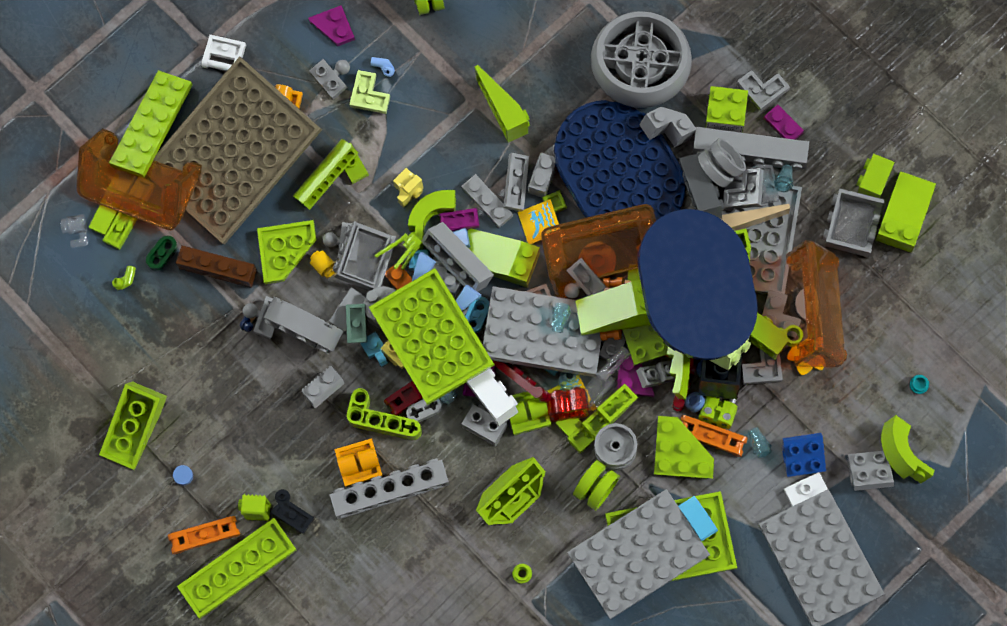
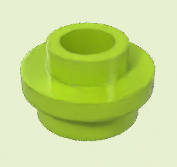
M518 564L513 569L512 575L516 582L524 584L530 581L532 570L526 564ZM520 571L526 572L525 577H520L518 574Z

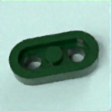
M172 236L160 238L148 253L146 263L150 269L155 271L161 270L175 254L178 244ZM171 244L170 249H165L166 245ZM155 259L160 260L158 264L153 263Z

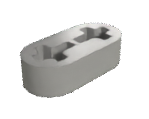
M424 399L412 404L406 411L407 418L418 422L426 420L441 411V401L437 399L433 402L434 404L438 403L435 410L432 408L425 410L430 404L427 405ZM415 409L417 412L420 410L423 411L418 413V418H415L414 416H410L412 414V410Z

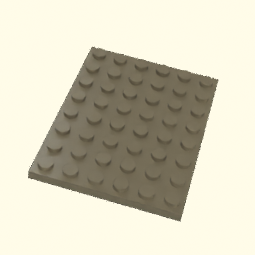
M239 56L156 154L146 174L222 244H226L323 129Z

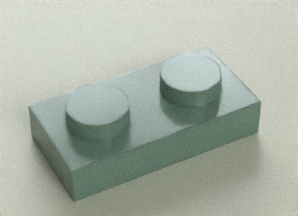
M365 304L346 305L347 343H367Z

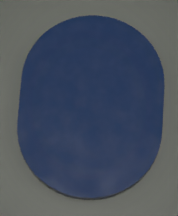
M607 100L594 101L574 110L567 116L559 128L554 143V158L557 170L578 208L592 225L614 237L642 239L650 226L659 218L681 209L685 197L683 172L663 135L660 134L649 139L640 127V123L646 115L644 112L641 113L633 107Z
M694 209L677 210L662 216L654 222L646 231L638 250V271L645 309L652 328L668 347L686 355L688 358L715 360L730 355L747 341L757 319V298L745 246L737 233L727 223L704 211Z

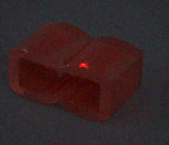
M574 387L568 391L554 390L550 393L551 400L547 403L548 415L551 421H563L569 418L589 416L588 395L584 388Z

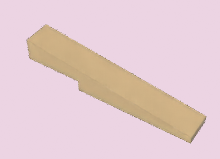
M790 204L724 214L721 220L727 223L734 231L741 230L789 214Z

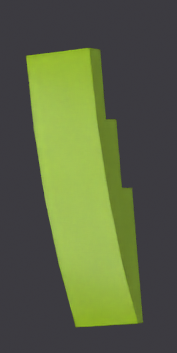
M668 347L666 354L672 359L669 373L675 378L672 393L679 399H686L689 385L690 358Z
M624 384L603 402L567 438V441L581 454L595 441L600 429L606 425L613 424L638 397Z

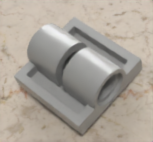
M883 451L848 454L850 482L854 487V491L894 487L891 466Z

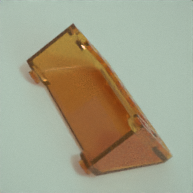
M103 128L79 148L77 192L82 198L166 230H174L179 225L200 178L202 165L195 162H187L183 166V171L153 160L144 178L111 167L109 162L118 147V138L113 132Z
M642 204L545 228L541 233L548 275L555 296L568 298L564 293L566 285L576 283V281L566 270L581 257L599 278L638 269V250L642 239L650 226L656 222L653 207L648 204Z
M805 240L786 254L787 264H793L791 270L798 271L802 268L808 336L807 339L797 345V349H800V354L794 357L795 366L839 367L847 359V352L844 350L838 278L839 258L836 257L835 253L816 242Z

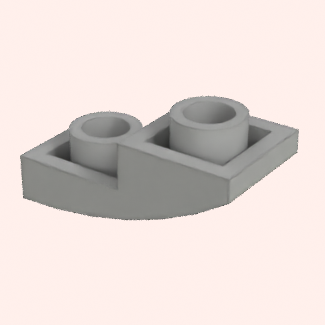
M351 287L329 321L346 331V305L363 304L366 296Z
M672 360L659 362L654 366L640 367L636 370L642 388L674 381L675 378L669 373Z

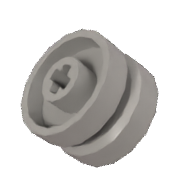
M718 138L712 143L711 149H705L698 156L702 169L712 181L721 187L729 185L734 179L733 176L738 177L746 170V164L739 152L723 138Z
M617 423L606 425L600 429L594 444L596 459L606 465L608 470L618 471L630 466L636 458L637 439L633 431L627 426ZM616 445L617 447H620L618 449H614L612 446Z

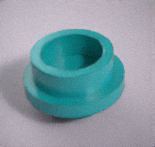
M916 375L910 380V389L916 394H924L929 388V381L923 375Z

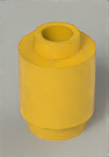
M324 251L314 252L310 257L311 266L322 277L325 276L326 279L333 276L335 272L332 269L335 262Z

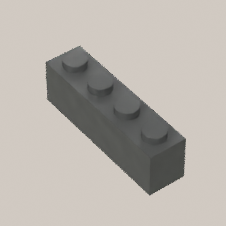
M699 154L679 158L684 182L694 209L710 213L722 219V211H724L723 201L718 199L719 191L717 186H713L714 181L702 169L698 160Z

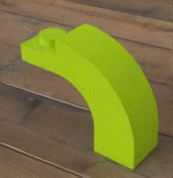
M440 190L423 197L411 211L408 220L409 231H415L412 233L422 240L425 226L433 216L455 211V190ZM423 243L420 245L419 249H424Z
M895 415L884 423L881 433V443L885 457L894 471L903 479L910 476L919 483H923L934 475L935 470L913 454L908 443L911 425Z

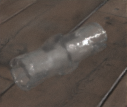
M622 346L612 358L606 360L607 363L596 373V376L605 383L615 371L620 369V365L631 355L630 352Z

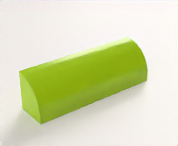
M341 139L294 193L293 197L310 210L356 157L358 152L352 145Z

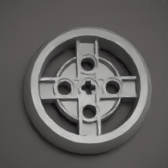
M630 12L611 20L597 35L591 51V67L600 88L616 102L629 107L649 108L667 102L679 93L691 72V49L684 33L671 20L652 12ZM633 33L622 39L618 45H611L618 37ZM656 36L664 39L674 51L667 50L665 44ZM624 56L626 59H620L619 57ZM608 68L616 69L620 78L630 85L616 79ZM664 74L673 75L670 79H668L666 82L660 85L647 87L658 82L664 76ZM636 75H642L643 77L638 78Z

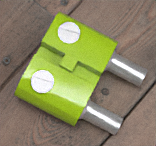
M706 396L704 406L699 414V420L709 424H717V427L723 429H730L738 406L735 404L736 399L721 402L717 397Z

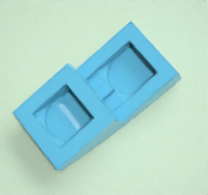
M695 496L678 506L701 541L718 531Z

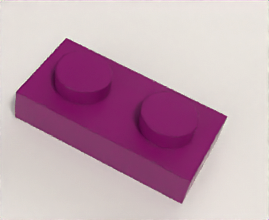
M778 104L764 116V120L782 138L796 140L804 132Z

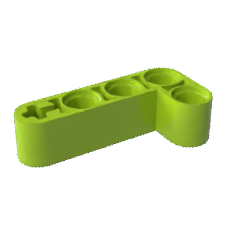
M363 388L353 391L347 411V419L351 426L408 440H417L421 436L422 430L418 421L369 410L370 397L368 392ZM359 395L366 396L365 401L362 403L357 402L356 398ZM356 413L361 414V418L358 421L351 420L352 415ZM372 418L380 419L377 425H371L370 421ZM397 422L399 426L397 429L392 430L389 428V424ZM415 426L417 431L410 433L409 429Z

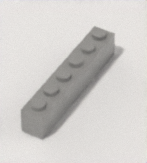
M696 127L693 154H699L705 149H711L712 143L718 138H723L739 152L744 162H753L755 165L771 164L776 168L786 166L793 170L806 168L809 141Z

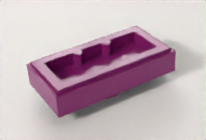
M477 208L439 214L440 223L443 222L452 232L463 228L467 230L480 228Z

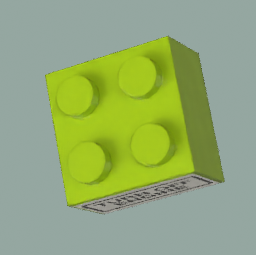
M711 86L705 128L743 133L748 90Z

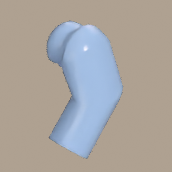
M376 57L371 58V66L380 67L383 74L387 77L393 76L395 69L390 60Z

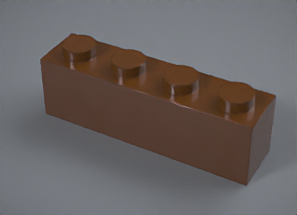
M181 245L176 261L177 266L181 270L252 288L257 273L254 264Z

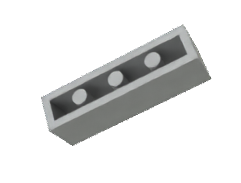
M443 222L429 228L421 240L423 245L464 287L469 285L478 292L487 287L494 276Z

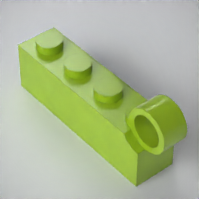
M757 311L756 323L749 341L775 360L786 345L795 347L800 344L803 338V331L796 325H790L786 329L778 328L769 317H763ZM787 332H796L799 339L796 341L790 340L787 337Z

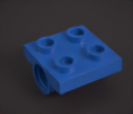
M822 433L782 438V453L787 477L826 471Z

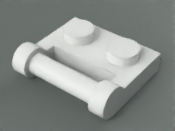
M209 35L201 67H211L227 71L232 65L210 60L211 55L234 60L235 62L239 56L243 58L246 43Z

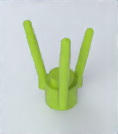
M412 232L409 235L405 233L400 239L385 247L374 256L377 258L405 241L403 246L407 250L394 266V269H397L405 260L401 267L404 270L423 242Z

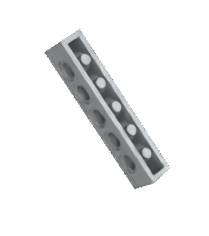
M432 459L427 461L426 465H412L406 471H393L389 473L390 476L384 478L377 476L370 479L371 482L368 483L357 482L352 485V488L335 489L329 495L337 519L346 518L449 486L442 460ZM429 472L432 474L430 480L425 481L421 479L422 474ZM404 479H413L412 485L404 486ZM387 484H393L394 490L386 492L384 487ZM370 489L376 491L375 496L372 498L365 496L366 492ZM351 495L357 497L356 502L353 504L347 503V498Z

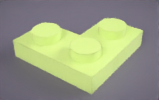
M357 71L349 104L350 107L387 114L390 94L373 91L376 73Z

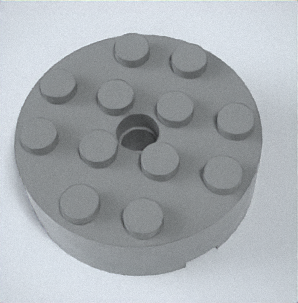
M277 297L273 298L264 316V322L268 325L280 329L314 348L316 346V348L327 354L330 351H334L343 333L341 329L334 325H330L324 320L286 301H281Z

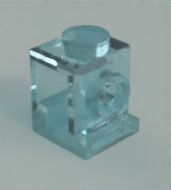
M561 372L558 387H561V390L565 392L577 391L581 375ZM571 374L573 378L567 379L566 375Z

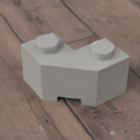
M659 107L647 113L640 123V127L649 139L665 133L674 147L690 140L696 131V127L686 114L664 107Z

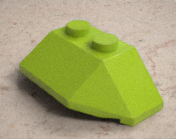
M534 457L512 465L483 492L476 512L488 525L513 523L540 497L543 477H545L546 471Z

